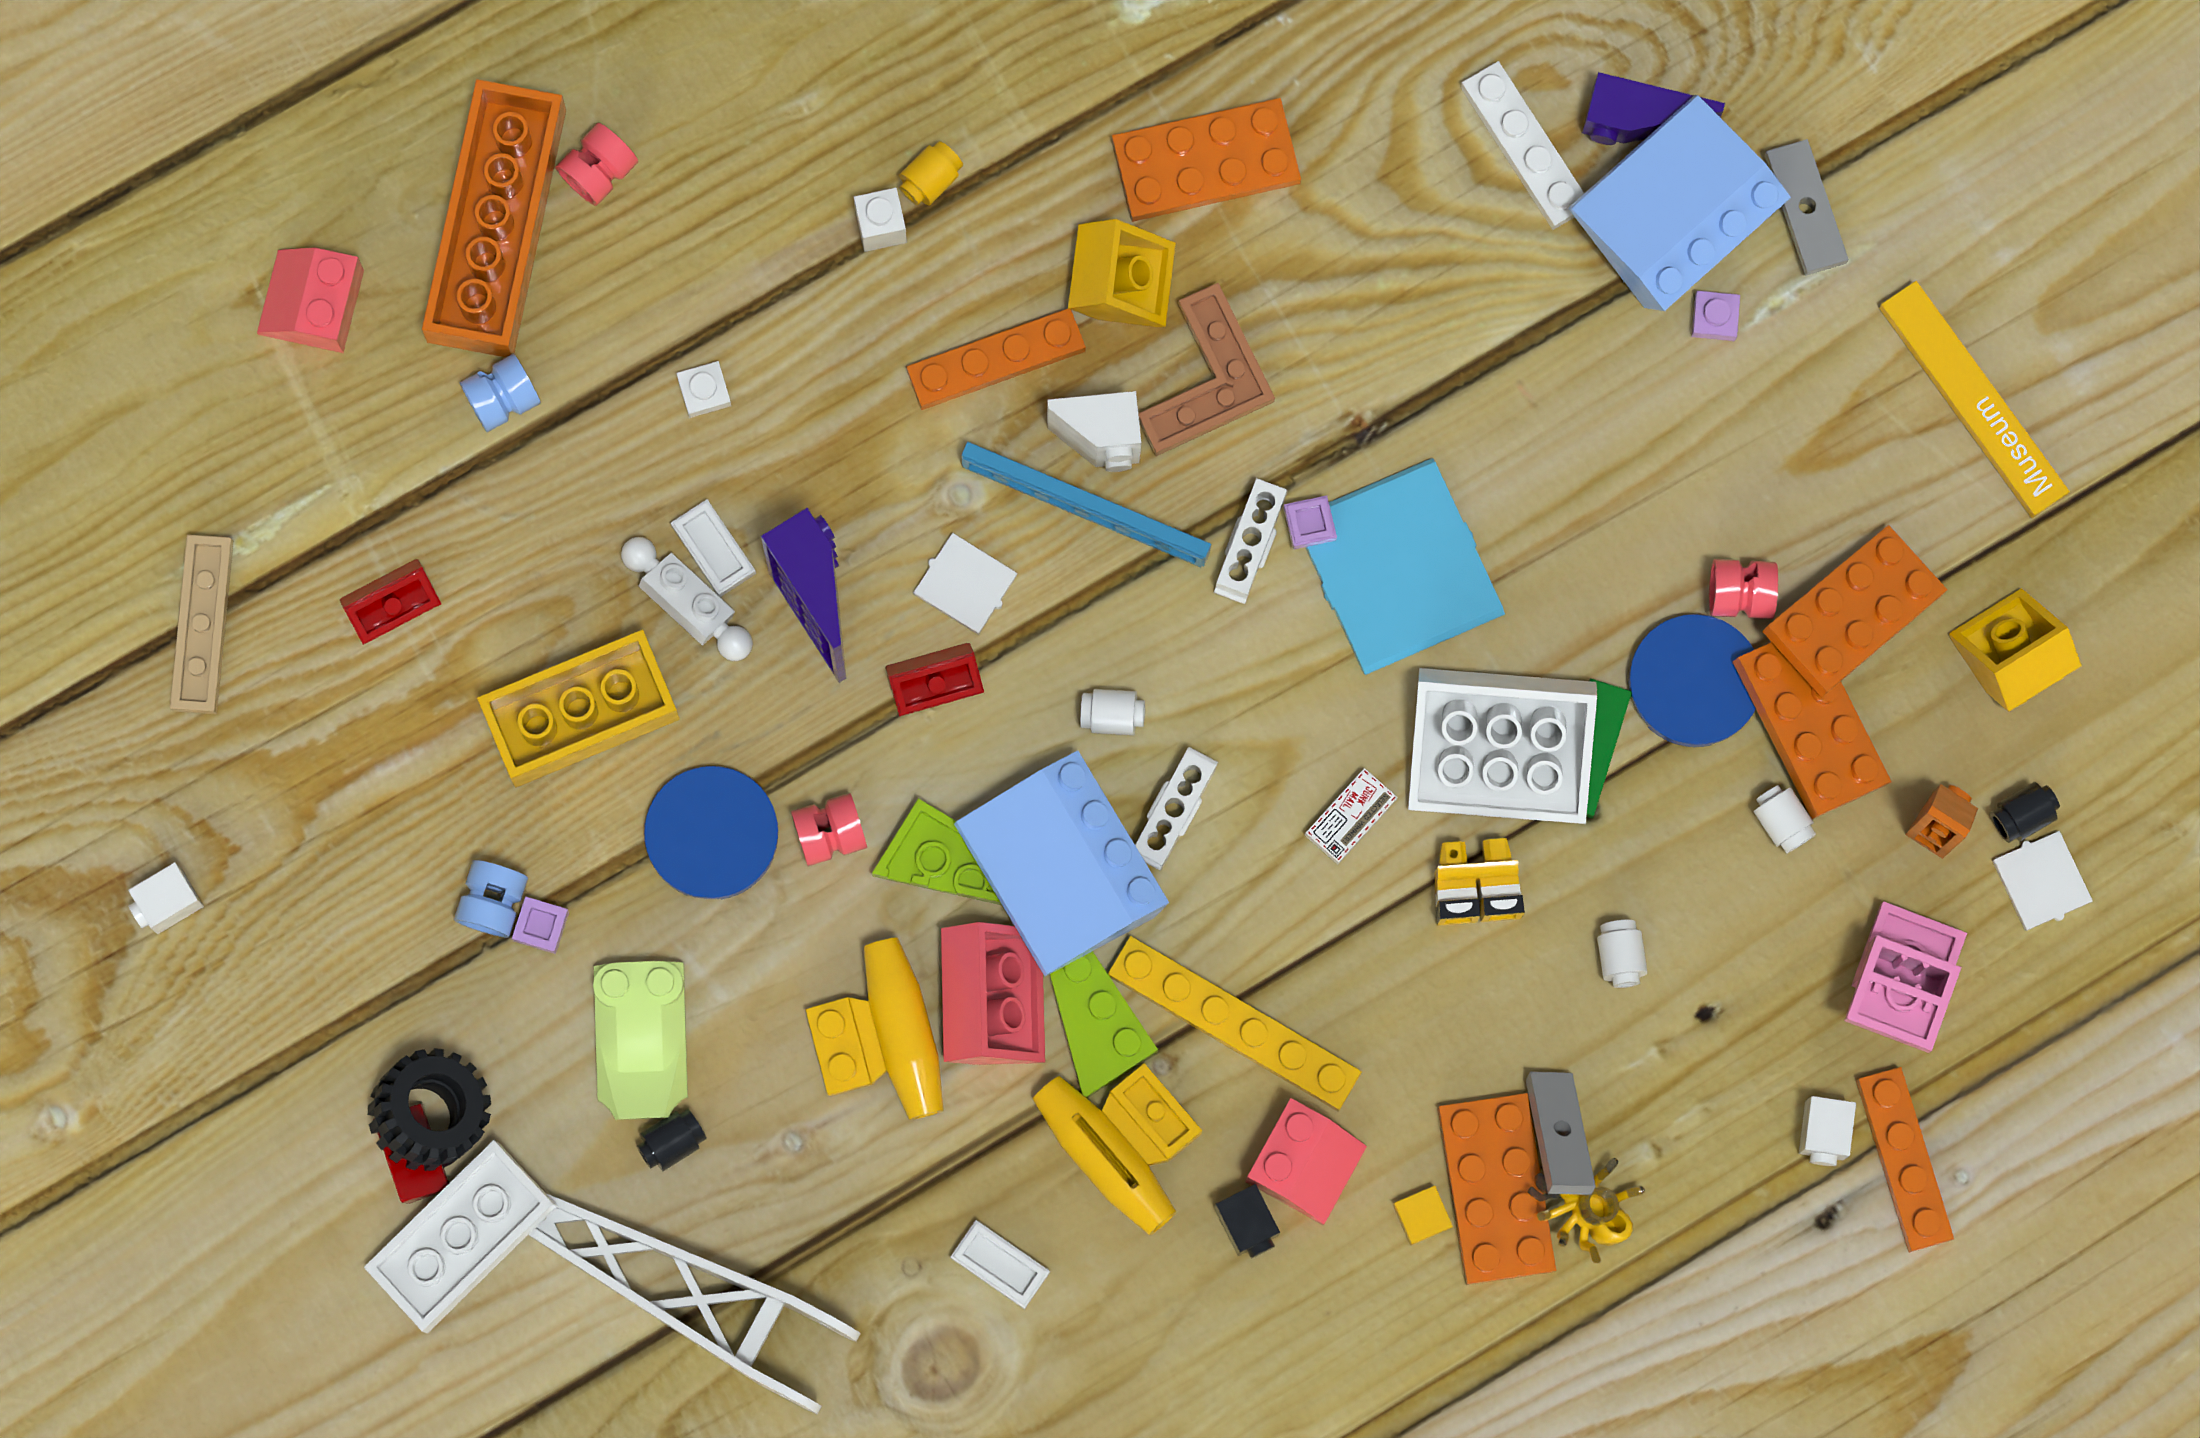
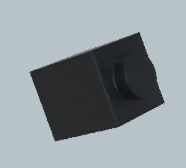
M1256 1184L1215 1204L1214 1209L1238 1256L1248 1252L1252 1259L1275 1247L1272 1239L1278 1237L1280 1231Z

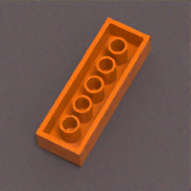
M476 79L422 326L427 343L500 357H507L515 353L566 115V107L562 95Z

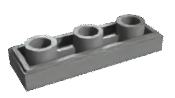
M1808 139L1766 151L1764 156L1768 167L1791 197L1782 205V209L1805 276L1847 264L1849 259ZM1806 204L1810 206L1812 213H1803L1799 205Z
M1530 1072L1526 1079V1085L1548 1194L1591 1195L1596 1185L1573 1073Z

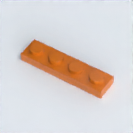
M1065 309L906 366V370L920 408L924 410L1086 352V347L1072 310Z
M1902 1067L1859 1078L1856 1080L1908 1252L1954 1240Z

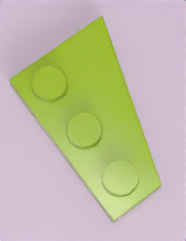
M918 798L872 872V876L1002 905L955 827L954 823L956 821Z
M1093 951L1049 974L1080 1091L1086 1098L1158 1052L1157 1047Z

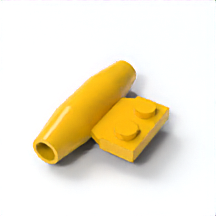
M898 937L865 945L863 948L868 1001L846 997L805 1009L828 1096H835L874 1085L880 1077L888 1072L909 1120L920 1119L943 1112L939 1056L922 991Z
M1145 1063L1110 1091L1102 1110L1061 1076L1051 1080L1033 1097L1035 1104L1066 1153L1102 1195L1149 1236L1163 1227L1177 1213L1149 1166L1169 1162L1202 1134V1129Z

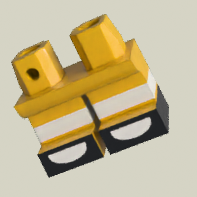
M1507 838L1482 841L1484 863L1467 864L1465 842L1442 843L1439 866H1437L1434 872L1437 926L1477 923L1480 917L1481 922L1517 920L1523 917L1525 910L1518 877V860H1512ZM1476 883H1477V885H1478V895H1479V898H1478V899H1477Z

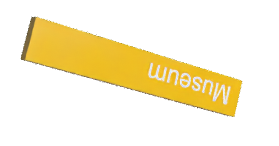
M1917 281L1913 282L1882 303L1879 309L2030 517L2033 519L2070 493L2069 489Z

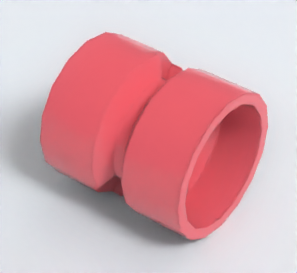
M597 123L581 139V150L572 149L555 166L565 182L594 206H597L613 190L612 180L614 178L623 179L638 163V159L632 150L615 133L601 123Z
M1713 560L1709 583V611L1711 616L1736 617L1740 611H1745L1748 618H1774L1778 597V567L1776 562L1751 561L1747 567H1742L1739 560Z
M851 793L827 800L825 808L822 809L813 804L791 811L807 866L831 860L834 851L847 855L867 849L866 840ZM826 828H831V832H824Z

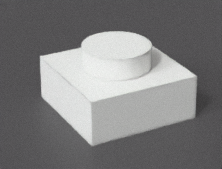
M719 361L676 373L689 418L731 406Z

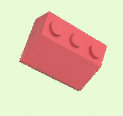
M975 922L941 928L944 1062L972 1065L1045 1063L1043 973L1015 926Z

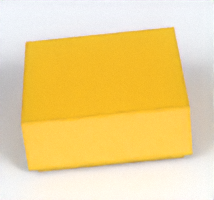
M1436 1186L1393 1203L1410 1245L1453 1228Z

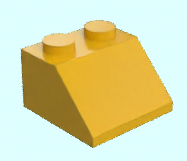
M1118 219L1078 224L1068 309L1102 321L1166 327L1176 243Z
M2022 588L1949 633L1951 641L1985 692L2008 712L2024 704L2033 696L2082 666L2068 627Z

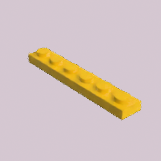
M1132 936L1129 937L1108 973L1111 979L1338 1112L1362 1073L1359 1069Z

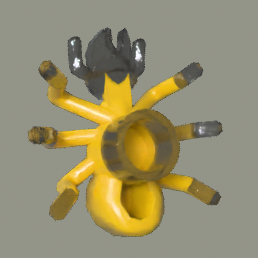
M1616 1158L1610 1159L1607 1165L1594 1176L1596 1187L1591 1195L1548 1194L1545 1176L1542 1173L1536 1174L1535 1184L1545 1194L1539 1193L1534 1187L1528 1189V1193L1540 1202L1547 1199H1564V1205L1552 1210L1539 1212L1536 1216L1540 1221H1547L1572 1211L1570 1218L1557 1233L1558 1244L1561 1247L1567 1245L1569 1241L1568 1233L1577 1223L1580 1226L1579 1246L1581 1250L1590 1253L1594 1264L1600 1263L1601 1258L1596 1245L1588 1241L1589 1233L1598 1244L1606 1246L1619 1244L1628 1239L1633 1231V1223L1629 1215L1619 1208V1202L1642 1195L1645 1192L1643 1186H1638L1615 1194L1609 1188L1599 1186L1618 1165Z

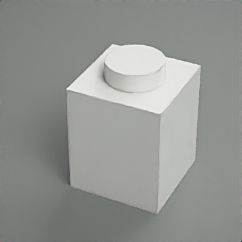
M897 188L854 196L855 213L864 252L907 243L906 228Z
M176 863L171 864L128 890L135 901L128 905L134 918L141 928L149 925L157 934L204 907L183 870Z
M1814 1096L1807 1099L1804 1106L1799 1154L1810 1156V1163L1823 1166H1837V1160L1843 1161L1848 1158L1851 1150L1856 1103Z

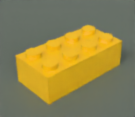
M643 629L477 698L515 788L680 720Z

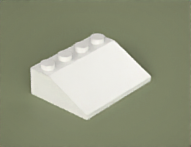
M1419 668L1408 810L1586 824L1597 703L1596 682Z

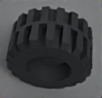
M434 1048L429 1054L426 1053L425 1049L415 1051L410 1057L406 1055L400 1059L374 1087L370 1096L374 1100L368 1105L367 1115L374 1116L375 1119L369 1124L371 1134L379 1132L381 1138L376 1144L381 1151L388 1147L393 1152L389 1158L395 1163H398L403 1158L407 1160L405 1168L416 1170L420 1165L424 1166V1171H433L440 1165L444 1168L454 1163L458 1158L460 1159L485 1133L482 1129L489 1123L491 1116L485 1110L491 1105L490 1095L482 1094V1090L487 1086L484 1078L481 1077L476 1080L472 1074L477 1068L471 1062L466 1066L459 1063L462 1058L461 1055L453 1052L446 1058L444 1057V1049ZM427 1089L436 1093L444 1100L450 1114L448 1130H429L414 1119L409 1108V1094L411 1090Z

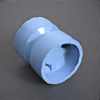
M514 353L492 364V373L489 375L479 371L459 382L486 432L508 422L509 412L514 411L521 415L541 404L531 381Z
M473 860L465 883L470 889V893L461 896L454 921L483 933L509 938L517 915L512 909V905L521 902L528 877L497 864ZM485 889L500 893V900L497 901L484 897Z

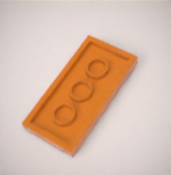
M1281 98L1112 135V144L1132 222L1301 184V176Z
M1888 525L1771 622L1762 632L1813 689L1823 697L1937 601L1948 589Z
M1772 642L1733 661L1812 820L1885 787L1892 782L1842 682L1838 683L1821 697Z
M1528 1093L1439 1106L1438 1114L1466 1285L1556 1272L1548 1220L1543 1221L1541 1219L1542 1212L1547 1209Z

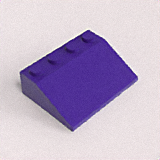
M806 508L763 534L761 539L769 575L840 683L846 679L835 572V568L839 567L835 559L838 557L834 550L836 548L833 541L835 536L822 515L814 519L809 509Z

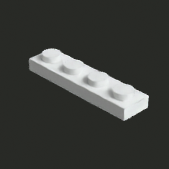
M1497 61L1463 81L1460 88L1552 230L1575 218L1568 208L1584 192L1500 62Z

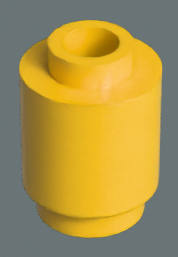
M938 141L933 147L928 145L899 174L903 182L899 188L913 204L919 205L923 202L930 206L959 177L958 171L963 167V162L949 146L941 141Z

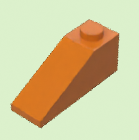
M1940 784L1932 792L1905 835L1943 859L1966 838L1971 830L1978 808L1970 803L1972 798L1962 789L1954 785H1949L1946 788Z

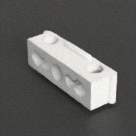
M1256 478L1242 516L1237 518L1225 550L1226 559L1218 577L1214 593L1243 604L1246 603L1258 568L1264 567L1277 531L1274 526L1287 495V489ZM1267 500L1272 504V508L1264 512L1263 518L1265 522L1261 524L1254 522L1252 518L1258 516L1259 508L1256 505L1257 502ZM1246 534H1254L1259 538L1260 542L1257 545L1249 546L1245 544L1242 538ZM1246 556L1250 560L1249 563L1244 564L1243 569L1247 577L1243 581H1235L1229 576V572L1233 569H1238V557Z
M1188 747L1171 780L1166 781L1147 814L1149 821L1135 845L1146 864L1160 871L1162 870L1180 836L1185 834L1201 805V796L1216 770L1217 761ZM1188 770L1199 772L1201 780L1197 783H1191V794L1187 796L1181 795L1178 789L1185 786L1186 782L1183 774ZM1175 803L1182 807L1183 813L1179 817H1171L1166 813L1165 807ZM1167 825L1171 831L1163 835L1162 840L1165 846L1160 850L1151 849L1147 841L1152 837H1157L1158 826Z

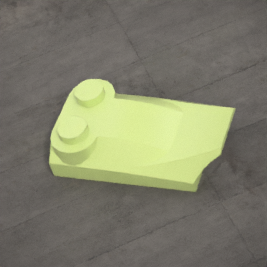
M643 961L618 962L594 966L593 988L595 997L598 1102H601L610 1110L615 1120L668 1118L677 1104L683 1099L688 1098L684 963Z

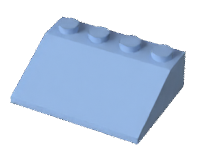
M1694 95L1568 209L1642 306L1647 309L1665 311L1791 197L1767 164L1698 95Z
M1079 751L1039 770L954 823L1044 976L1057 971L1152 920L1169 903Z

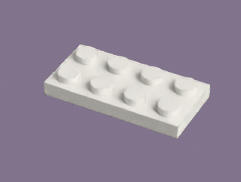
M493 1140L364 1268L422 1332L428 1333L530 1234L557 1205L500 1143Z

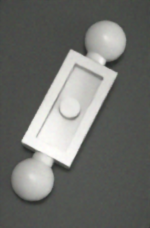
M634 537L624 544L621 551L624 565L631 571H644L646 573L641 579L639 587L702 646L714 636L718 639L717 647L720 654L727 660L740 661L749 655L753 645L749 632L740 626L727 625L735 611L674 554L670 553L659 562L656 559V549L648 539Z

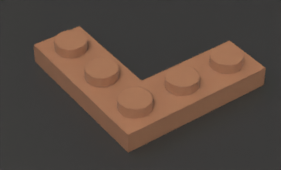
M1219 283L1179 300L1178 305L1214 379L1138 413L1139 423L1155 456L1161 455L1275 402V397Z

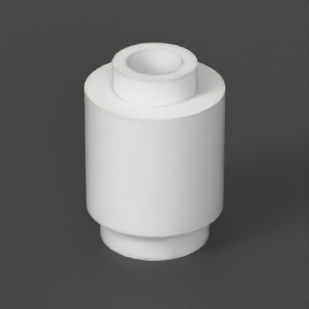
M1094 689L1093 693L1082 694L1081 728L1091 729L1092 733L1135 735L1136 727H1144L1145 700H1137V691Z
M1779 785L1756 799L1760 807L1753 812L1776 847L1781 845L1786 854L1816 835L1811 827L1814 823L1791 787L1782 791Z
M1617 920L1602 924L1600 926L1601 935L1597 937L1603 980L1613 981V987L1626 988L1640 984L1639 978L1647 975L1648 972L1642 932L1636 929V922L1634 920Z

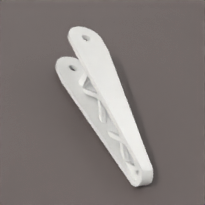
M547 1194L557 1207L528 1234L529 1236L755 1383L812 1413L818 1414L822 1407L821 1405L753 1369L752 1365L783 1307L796 1311L855 1342L859 1338L860 1332L793 1295ZM586 1221L598 1246L568 1250L555 1224ZM600 1228L628 1239L632 1243L608 1245ZM653 1250L674 1259L693 1296L657 1301L646 1300L631 1290L614 1255ZM604 1256L615 1279L582 1258ZM688 1266L740 1287L744 1291L703 1295ZM765 1298L766 1300L737 1354L734 1356L708 1305ZM698 1306L718 1345L663 1310Z

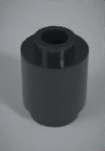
M2033 782L1997 803V809L1992 811L1990 816L1995 828L2007 843L2015 839L2022 841L2058 819L2056 810L2060 808V804L2049 786L2041 787L2038 783Z
M686 1109L680 1114L674 1111L668 1118H663L639 1133L643 1142L636 1147L650 1169L658 1165L662 1171H665L700 1149L698 1144L707 1138L694 1115L689 1109Z

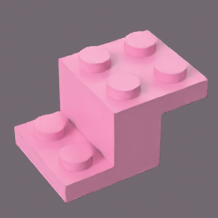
M1883 901L1880 904L1851 985L1856 989L1844 1021L1930 1053L1962 968L1957 966L1956 963L1967 933Z

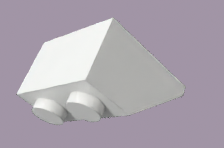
M1136 391L1049 399L1047 401L1048 430L1093 466H1105L1108 472H1121L1131 469L1132 464L1139 463L1141 434Z

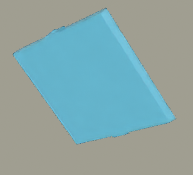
M1433 458L1329 502L1337 535L1336 541L1305 547L1321 580L1324 598L1328 601L1331 610L1335 611L1365 675L1505 615L1503 606L1476 550L1477 545L1473 539V533L1469 530L1467 523L1463 522Z

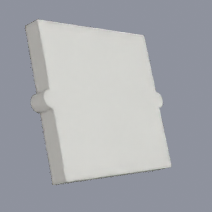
M952 533L936 559L932 558L929 560L930 568L913 592V595L979 635L994 610L1002 608L1001 600L1015 580L1017 573Z
M2060 831L2033 843L2024 841L2021 844V848L1992 861L2025 931L2052 919L2061 921L2064 918V914L2093 901Z

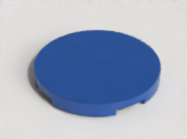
M1698 614L1683 615L1661 623L1642 640L1630 664L1629 691L1632 693L1631 697L1637 712L1652 732L1677 745L1705 747L1731 737L1743 728L1756 709L1733 664L1735 659L1753 651L1754 648L1735 627L1715 617Z
M719 766L699 767L677 775L657 793L646 816L644 829L645 845L655 870L673 889L686 896L722 900L745 892L754 886L767 872L777 848L778 822L769 797L751 778L730 768Z

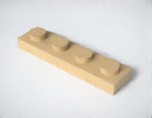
M187 535L170 709L174 712L217 714L234 543L230 537Z

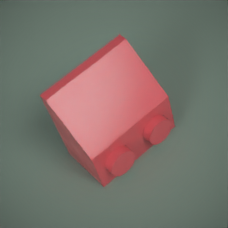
M320 248L278 250L257 334L344 353L364 273L359 258Z
M1290 1098L1245 1182L1251 1186L1256 1184L1262 1192L1324 1225L1367 1146L1330 1119Z

